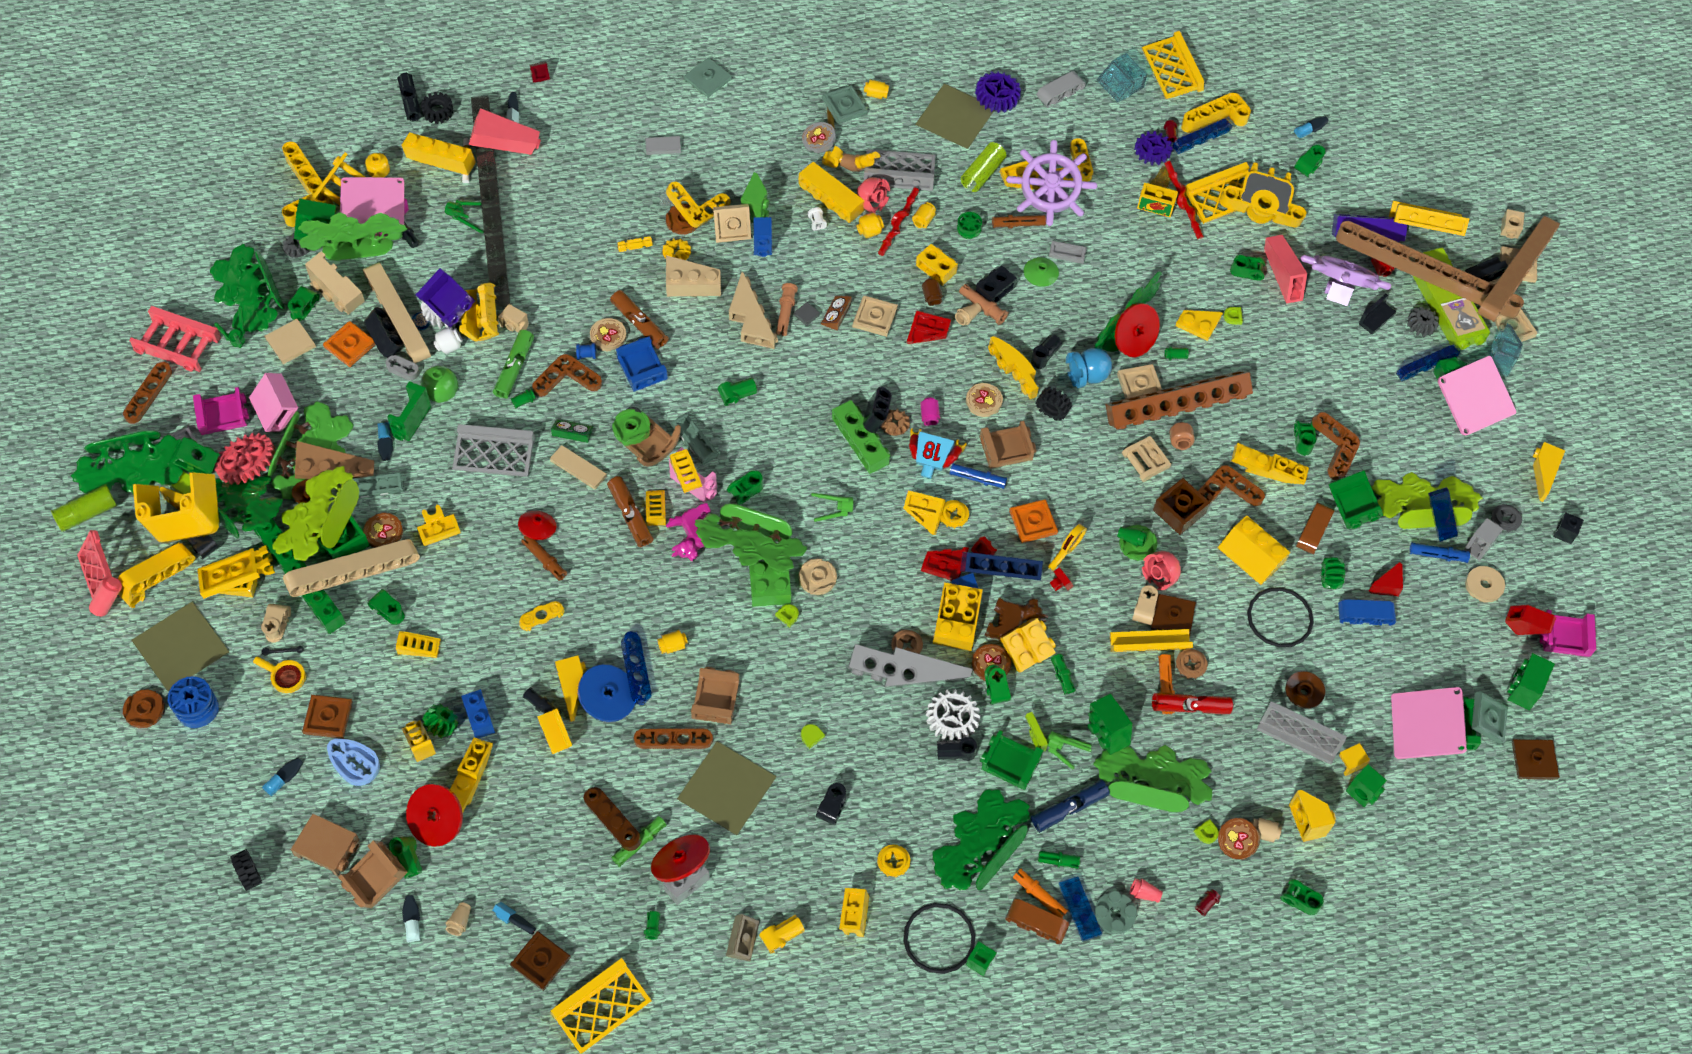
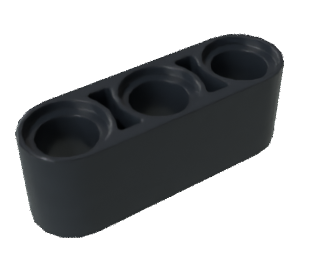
M375 307L364 320V324L379 352L388 358L398 352L403 342L387 313L383 309Z
M878 387L867 404L863 426L871 433H876L887 419L892 395L884 387Z

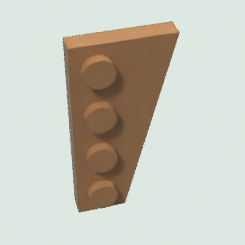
M297 441L295 479H311L325 470H334L336 467L344 466L345 472L352 473L353 479L374 476V460Z

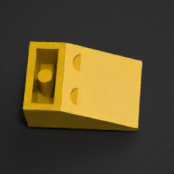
M944 582L933 644L972 651L983 589Z

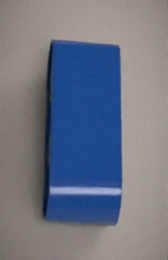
M1348 599L1338 603L1339 621L1342 624L1343 622H1350V624L1369 623V625L1389 624V626H1392L1396 623L1395 605L1393 602Z

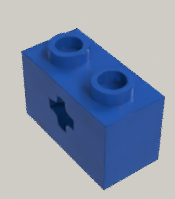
M754 217V255L760 257L772 255L771 217Z
M481 689L462 695L461 697L475 738L479 739L494 734L493 724Z

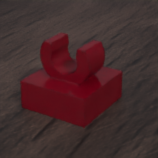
M546 61L529 65L533 83L550 80Z

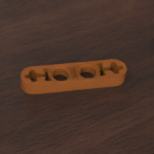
M157 363L123 411V416L128 423L135 424L139 422L172 374L168 363ZM151 383L158 384L154 389L148 388ZM140 398H148V400L145 403H138Z
M639 729L634 734V743L641 749H705L712 745L713 735L708 729ZM651 734H655V743H652L651 739H645V742L641 743L640 739H638L641 738V735H645L646 738H652ZM692 734H695V738H702V735H706V738L709 739H706L705 743H702L701 739H695V743H692ZM667 735L669 740L662 744L658 742V737ZM681 735H687L689 741L683 744L678 741V738Z

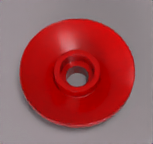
M543 511L525 512L518 520L520 532L534 540L550 538L555 533L557 527L554 518Z

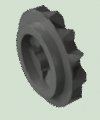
M294 233L291 236H286L282 248L288 256L298 258L310 251L307 248H301L300 243L297 249L294 243L297 240L294 239Z
M1498 505L1491 513V520L1508 533L1513 530L1516 531L1522 523L1520 512L1511 505ZM1503 516H1504V517H1509V516H1511L1510 519H1509V522H1508L1507 520H1506V521H1502Z

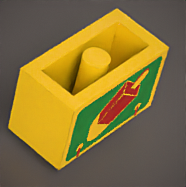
M1144 182L1137 209L1171 218L1178 191Z

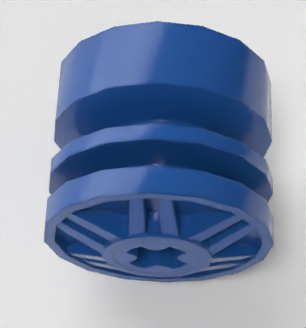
M196 676L182 678L173 684L168 692L167 701L176 718L186 727L201 728L214 720L218 713L219 703L209 684L202 678Z

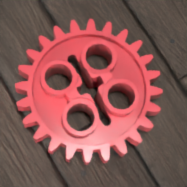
M251 433L249 437L245 434L243 439L237 437L235 443L231 441L229 447H224L225 451L219 452L221 456L217 459L215 471L221 480L225 483L229 482L231 485L234 482L239 485L242 480L246 483L249 478L254 480L255 475L261 476V471H267L265 467L271 464L270 461L275 454V446L265 434L261 436L258 433L255 436Z

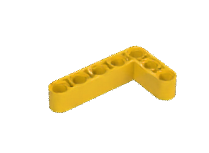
M286 142L282 146L285 159L307 193L313 196L322 184V180L295 142ZM322 193L316 198L318 202L333 204V201ZM299 199L282 209L285 223L290 227H295Z

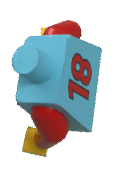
M913 428L910 429L909 449L912 458L916 460L918 465L923 466L921 476L929 479L932 478L934 469L942 471L943 468H948L953 464L967 445L966 442L964 445H959V439L954 443L953 440L921 432V429H919L918 433H914Z

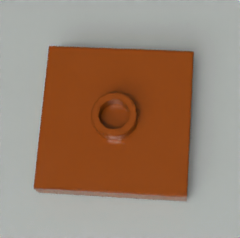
M311 694L302 733L305 735L344 739L353 703L352 699Z

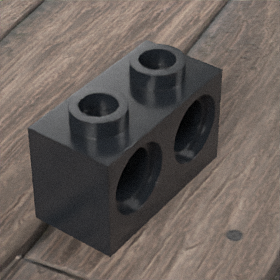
M1001 265L999 268L993 269L985 279H981L976 284V292L988 301L997 303L1016 287L1017 277Z

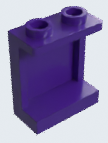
M441 268L415 294L449 327L456 324L460 317L476 301Z

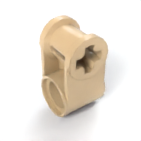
M1147 585L1142 588L1135 606L1133 621L1148 625L1152 624L1158 597V591L1155 587Z
M268 604L261 629L269 642L276 643L282 639L286 625L289 622L288 617L291 616L290 606Z

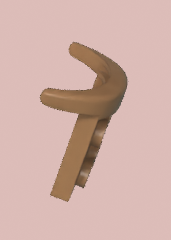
M649 418L650 436L640 443L625 447L637 456V461L643 466H654L666 458L677 445L681 432L680 425L675 426V430L672 436H670ZM631 425L628 429H634L636 426Z

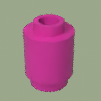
M932 397L925 398L920 403L922 421L926 426L937 425L940 420L939 402Z

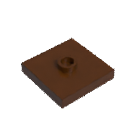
M1158 594L1151 630L1189 629L1190 638L1196 602Z
M1512 740L1518 779L1558 780L1560 778L1553 740Z
M537 931L510 963V966L544 992L570 960L571 956Z

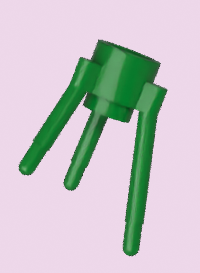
M456 200V202L449 201L446 204V215L452 216L453 219L480 233H484L483 230L461 218H469V215L464 213L462 205L480 206L481 202Z
M239 306V330L233 329L227 334L217 322L214 325L224 335L225 339L230 341L232 346L242 348V345L245 343V330L242 307Z

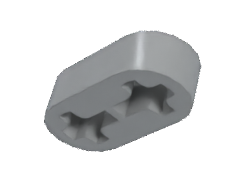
M396 355L387 358L386 367L389 372L407 380H414L419 376V368L414 362ZM396 362L398 363V366H397V365H394L393 367L391 366V363H393V364H395ZM414 369V372L407 373V370Z

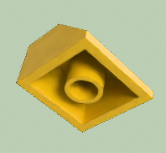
M1298 790L1289 803L1303 842L1326 837L1335 824V814L1330 810L1329 805L1303 790Z

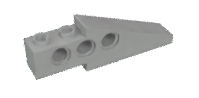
M857 644L853 647L848 669L852 670L851 673L854 675L863 676L864 673L871 675L870 679L879 682L885 679V688L967 679L971 677L973 670L897 647L892 655ZM866 659H872L875 662L873 669H868L865 666ZM887 664L894 667V673L891 675L884 671V666ZM904 670L912 671L913 679H905L903 676Z

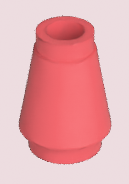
M1135 878L1130 888V894L1134 895V898L1155 901L1159 903L1163 891L1142 878L1140 880Z

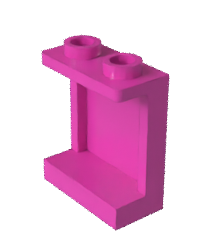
M235 387V393L204 400L201 394L193 395L196 422L201 436L247 426L246 420L249 419V413L247 408H244L247 400L245 393H241L239 387Z
M1546 610V612L1552 614V610ZM1586 614L1583 619L1555 615L1557 618L1551 633L1540 635V644L1543 645V651L1591 657L1596 651L1595 615Z

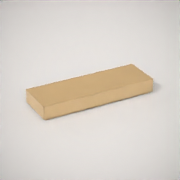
M562 445L550 458L551 462L595 490L607 477L605 472Z

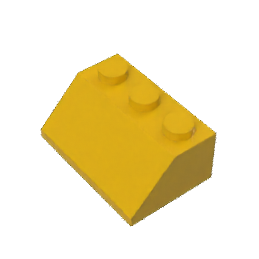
M1247 515L1233 527L1218 546L1220 551L1260 585L1287 561L1290 554L1289 550Z

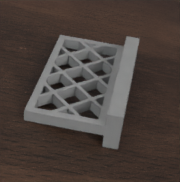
M867 149L866 154L876 151L880 154V158L874 160L872 166L865 167L864 180L876 177L887 180L890 188L913 189L916 187L919 190L933 191L935 155ZM888 157H895L896 160H894V161L891 162V161H890L889 159H887V158H888ZM912 158L914 161L908 163L905 159ZM922 160H931V162L926 165ZM883 161L887 165L882 167L879 165V163ZM898 163H901V164H903L904 166L901 167V168H898L896 165H897ZM918 164L921 168L916 170L913 166Z
M458 424V436L452 470L528 477L533 444L535 443L533 431ZM462 439L470 440L473 445L464 451L461 447ZM483 442H489L492 446L483 452L479 445ZM502 443H506L511 448L502 454L497 447ZM521 445H527L528 451L521 456L516 449ZM477 448L481 455L472 460L468 453ZM495 449L500 456L491 462L486 455ZM514 451L519 458L510 464L505 457ZM466 456L469 459L470 463L466 466H458V461L462 457ZM484 457L489 464L484 468H478L475 463ZM503 459L508 466L503 470H498L494 465ZM522 461L525 464L524 472H519L513 466Z
M1272 701L1257 727L1258 731L1330 765L1347 736Z

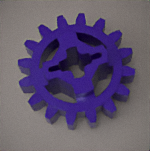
M1147 131L1146 136L1141 134L1140 138H1137L1134 150H1136L1135 155H1139V160L1144 159L1145 164L1150 162L1153 166L1154 162L1160 165L1161 161L1165 163L1170 158L1173 149L1171 147L1172 142L1167 141V136L1163 138V133L1157 135L1156 131L1153 134Z

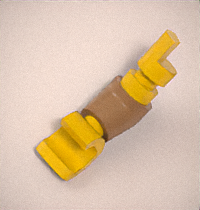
M834 146L832 152H825L822 163L832 168H836L840 163V166L852 172L862 171L865 167L872 166L874 159L880 158V154L875 151L864 155H852L843 153L839 147Z

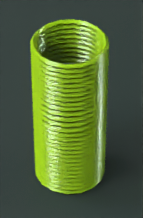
M990 142L961 176L962 185L967 188L972 183L971 181L974 180L977 185L971 191L978 192L1006 158L1005 149L998 143Z
M104 485L88 494L80 496L75 501L72 500L51 510V513L60 530L64 532L69 528L71 529V527L73 528L86 520L104 513V511L106 512L115 506L117 507V504L108 487Z

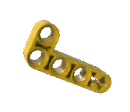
M1229 93L1186 112L1181 128L1186 133H1192L1227 117L1237 126H1245L1248 123L1251 109L1239 94Z
M182 543L171 546L121 573L118 580L121 582L122 588L118 595L129 607L135 608L138 602L144 601L145 590L187 568L195 561V556Z

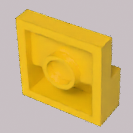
M1038 618L1030 619L1000 637L1018 672H1022L1056 653L1054 651L1056 647L1054 641L1047 637L1044 632L1046 631V626Z

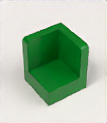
M978 941L967 959L966 966L984 977L997 952Z

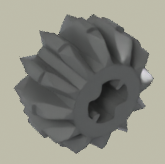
M1423 307L1415 308L1407 318V327H1410V333L1416 331V337L1420 333L1423 338L1427 334L1431 336L1437 330L1439 324V317L1435 316L1436 312H1430V308L1426 310Z

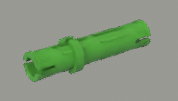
M657 816L649 825L642 827L639 832L641 837L640 846L633 851L621 848L611 857L612 860L621 867L647 842L654 840L653 837L667 826L664 820Z

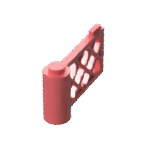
M90 530L77 556L92 597L89 610L92 614L102 617L108 614L122 588V584L117 578L112 577L100 543L98 531Z

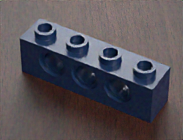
M962 552L960 571L1041 581L1043 561Z

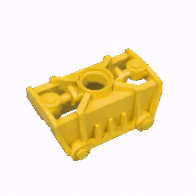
M493 283L481 284L475 290H465L476 301L461 316L462 325H460L459 329L462 334L476 342L499 335L497 330L499 322L496 319L495 307L496 295H494L495 284ZM477 293H479L480 304L477 302ZM482 326H483V328H484V330H483V332H482V335H483V336L480 337V330H481V328H482Z

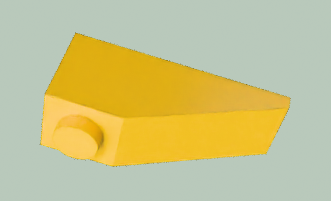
M1543 442L1540 448L1536 447L1532 456L1535 458L1533 468L1539 501L1544 502L1550 492L1565 450Z
M578 655L555 661L571 722L575 721L579 705L578 684L581 677L587 671L584 661L580 662Z

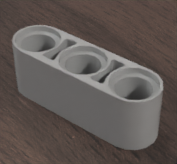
M1071 71L1041 87L1036 96L1047 108H1050V105H1055L1063 101V98L1076 94V91L1083 90L1086 84L1075 71Z

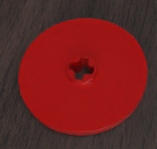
M1144 303L1133 304L1120 316L1115 328V342L1119 351L1124 355L1139 357L1148 352L1154 345L1158 337L1160 323L1158 314L1153 307Z
M428 784L418 788L411 795L406 808V819L411 833L418 841L428 846L437 847L448 844L458 835L462 826L463 813L458 798L449 788L440 784ZM434 811L436 812L435 819L432 817Z
M686 835L669 842L658 851L652 860L651 872L653 876L662 882H674L688 877L697 871L707 860L710 853L709 843L700 835Z

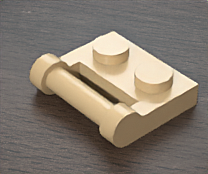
M1151 436L1122 451V455L1128 458L1139 473V478L1142 482L1171 467L1170 461ZM1138 452L1149 467V470L1146 471L1133 453Z

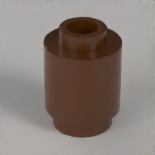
M933 278L925 280L922 284L925 301L929 306L941 304L943 295L939 281Z

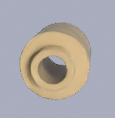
M1253 818L1252 823L1257 828L1261 840L1274 843L1275 839L1279 840L1282 828L1278 827L1279 823L1263 818Z

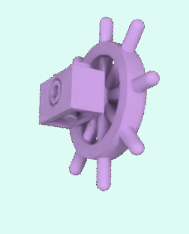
M1052 140L1050 143V153L1039 155L1036 158H1033L1025 149H1022L1020 154L1029 163L1024 170L1023 176H1008L1006 178L1007 183L1021 184L1026 200L1017 207V211L1022 212L1032 205L1040 211L1047 212L1046 224L1048 226L1053 225L1054 213L1064 211L1069 207L1078 216H1083L1084 211L1075 203L1080 195L1081 188L1096 189L1098 186L1095 182L1082 181V176L1077 166L1086 160V154L1083 153L1072 161L1064 155L1057 154L1056 140ZM1049 164V170H1044L1041 165ZM1056 164L1064 167V169L1056 171ZM1034 170L1040 175L1038 178H1030ZM1070 173L1072 175L1073 181L1063 180L1067 174ZM1030 185H1037L1040 188L1033 193ZM1063 187L1074 188L1069 196L1063 190Z
M1307 255L1301 256V261L1311 264L1313 270L1333 278L1332 281H1328L1325 289L1326 299L1347 306L1354 290V285L1377 290L1379 287L1386 290L1391 288V284L1379 280L1377 274L1353 262L1329 256L1315 255L1314 258Z

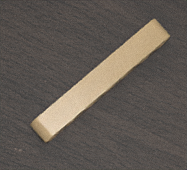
M378 262L362 269L365 277L368 278L369 285L375 291L379 303L383 305V310L389 316L405 345V350L409 357L412 358L415 364L430 358L431 355L428 347L381 263Z
M405 539L289 571L283 576V581L290 596L298 597L411 565L419 560L420 555L412 540Z

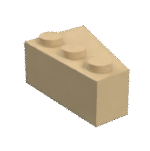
M322 251L305 263L311 287L315 291L319 290L322 292L323 297L328 302H334L335 307L340 312L344 311L349 315L365 302L362 292L347 276L343 277L336 271L338 267L334 263L330 265L326 261L325 254Z
M666 255L667 297L721 296L720 269Z

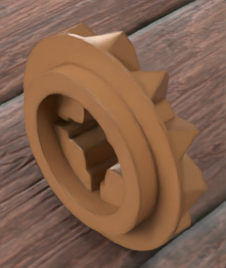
M898 408L896 410L889 409L887 419L881 428L889 435H902L909 428V416L905 414V411H899ZM892 417L895 418V420H899L898 427L894 422H892Z
M912 630L899 631L892 639V651L896 647L903 649L904 644L902 642L908 643L911 641V648L907 647L904 650L920 654L923 648L922 638Z
M1183 650L1176 658V668H1178L1180 675L1183 674L1187 679H1196L1203 676L1207 670V659L1198 650ZM1189 658L1192 663H1196L1194 670L1191 669V666L1186 665L1189 662Z

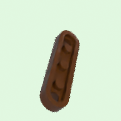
M589 788L583 797L587 807L623 849L627 851L636 850L641 844L639 832L600 788ZM628 836H633L630 840H627Z

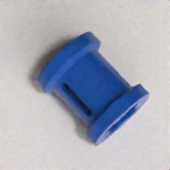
M595 343L591 345L576 344L577 360L590 357L596 359Z

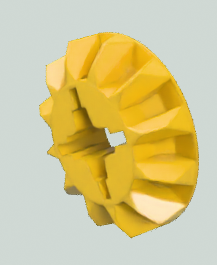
M673 237L671 241L667 240L666 244L663 245V256L665 259L667 255L687 260L691 254V246L681 238L675 240ZM679 246L680 250H677V252L674 254V249H676V247Z
M947 501L944 504L940 521L946 527L950 526L954 529L959 526L962 527L968 521L969 510L960 501ZM957 509L958 517L955 516L954 518L950 519V513H953Z
M899 845L884 847L877 857L880 872L886 874L887 877L893 876L896 878L904 875L910 867V855L907 850ZM892 854H894L896 860L900 861L897 862L895 868L892 866V863H888L891 860Z

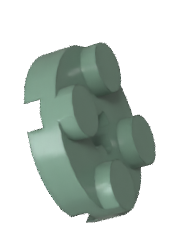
M1112 891L1100 897L1094 910L1097 925L1109 934H1123L1129 931L1135 923L1137 908L1132 900L1118 891ZM1111 909H1118L1121 917H1111Z

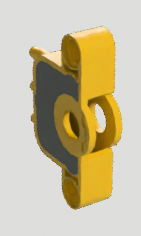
M1256 162L1253 163L1240 188L1229 185L1225 187L1219 198V202L1223 207L1242 213L1246 212L1252 221L1259 224H1265L1272 220L1274 223L1299 227L1306 217V210L1303 207L1291 204L1294 194V187L1290 183L1291 173H1286L1284 179L1274 176L1275 169L1273 167L1269 168L1267 174L1258 172V163Z

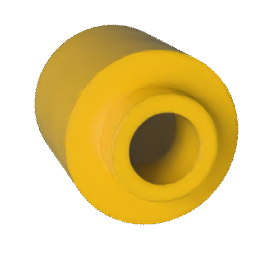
M870 79L869 82L865 83L864 92L867 93L866 96L887 99L889 85L885 84L886 82Z
M929 202L922 204L912 217L914 225L918 228H927L936 214L935 206Z
M680 630L661 635V638L657 639L661 654H670L685 649V644H688L685 633H681Z

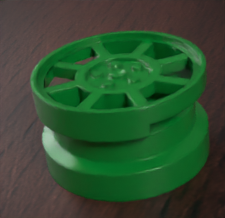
M975 212L962 213L958 218V234L965 239L978 237L982 229V218Z

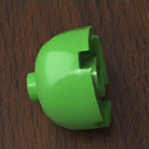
M438 365L427 369L422 375L420 382L421 386L426 387L429 400L438 403L453 398L459 387L454 372L445 366Z

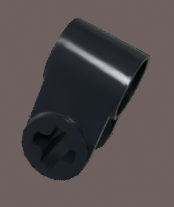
M833 783L829 786L824 799L819 805L816 818L836 825V818L840 816L846 800V788L843 784ZM837 792H840V795H837V797H834L833 794H836Z

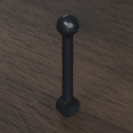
M300 645L296 648L269 650V648H263L261 652L264 656L271 653H302L304 648Z

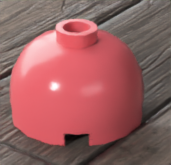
M871 177L864 180L857 189V195L865 200L864 209L876 213V210L880 207L881 211L889 200V197L886 195L887 191H890V186L887 180ZM872 201L877 204H880L877 207H872L870 202Z
M1163 550L1156 551L1144 558L1143 575L1149 583L1152 580L1159 587L1157 590H1166L1178 581L1181 574V566L1172 553ZM1153 577L1157 580H1160L1162 578H1165V580L1162 582H1158L1153 580Z

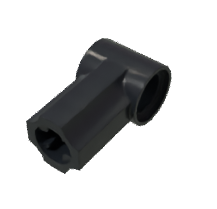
M1055 334L1049 335L1041 345L1033 349L1031 364L1034 368L1042 369L1046 367L1048 360L1062 347V342Z
M210 535L186 539L192 545L194 551L199 553L202 560L219 548Z
M971 737L953 741H937L938 760L963 759L964 761H971L976 757L977 743ZM970 747L973 750L970 752H966L963 750V748Z

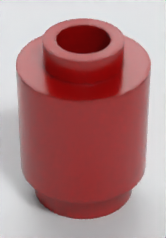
M1371 259L1378 276L1387 277L1392 274L1394 267L1377 259Z

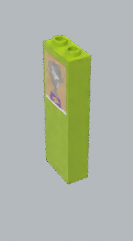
M1443 247L1423 252V254L1453 266ZM1413 276L1431 311L1436 312L1435 316L1439 317L1438 323L1453 350H1464L1470 345L1476 344L1478 346L1486 342L1490 331L1482 316L1477 314L1478 309L1474 302Z

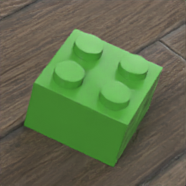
M765 561L749 565L752 607L791 604L789 569L785 572H780L770 568Z

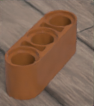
M1317 502L1296 547L1314 555L1335 510Z
M1013 899L1005 917L1009 923L1012 921L1020 928L1027 931L1032 930L1042 938L1047 940L1050 938L1056 941V944H1062L1070 925L1065 919L1020 899Z

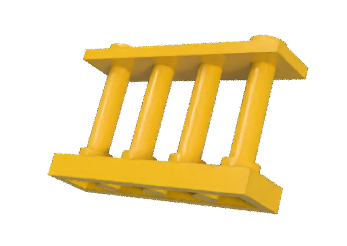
M344 152L341 157H336L332 163L334 165L333 169L314 195L309 194L306 200L318 202L316 198L322 193L340 206V197L325 187L330 180L341 187V178L335 175L338 168H342L353 177L365 176L344 162L348 155ZM376 173L373 175V178H381Z
M1392 201L1389 217H1394V222L1461 236H1465L1469 218L1462 217V214L1398 201Z

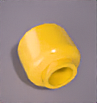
M373 153L366 158L365 165L369 176L373 177L376 173L381 178H384L389 174L390 165L384 154Z
M875 213L861 216L858 221L859 224L856 225L858 233L860 235L863 234L867 239L881 234L882 228H884L880 215Z

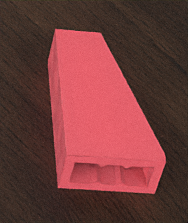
M480 108L474 122L469 145L532 155L534 149L539 148L541 139H538L540 131Z
M1283 235L1267 237L1264 251L1286 304L1303 301L1307 279L1306 270Z

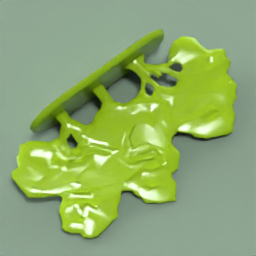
M344 466L336 467L334 470H325L318 476L307 480L306 492L311 498L310 501L307 503L301 502L295 505L294 509L281 513L283 523L289 525L290 529L279 534L272 547L276 550L277 554L293 549L294 559L306 561L308 557L318 552L317 540L319 537H321V541L326 548H333L337 544L359 499V487L352 480V473L345 472ZM333 488L338 490L337 496L332 494L331 490ZM334 501L330 511H328L329 505ZM313 533H319L317 536H312Z
M1413 472L1402 477L1403 483L1401 485L1391 480L1378 479L1371 486L1376 494L1382 496L1377 501L1382 509L1383 516L1393 518L1398 513L1403 512L1398 519V525L1402 529L1461 526L1472 518L1473 512L1479 509L1478 502L1483 499L1479 493L1474 492L1472 486L1454 476L1443 479L1437 488L1432 487L1426 479L1418 478V475ZM1453 500H1457V505L1451 507L1450 503Z

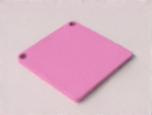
M342 178L340 212L347 217L358 219V223L362 224L371 216L383 213L399 220V223L404 225V179Z
M1487 356L1438 378L1440 389L1462 435H1469L1516 414V409L1491 356Z
M1453 687L1394 693L1391 695L1395 758L1407 759L1463 754L1467 751L1464 702L1461 688ZM1460 746H1463L1464 749H1463V750H1459V747H1460Z

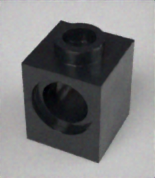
M1565 512L1558 522L1553 537L1572 544L1578 536L1584 520Z

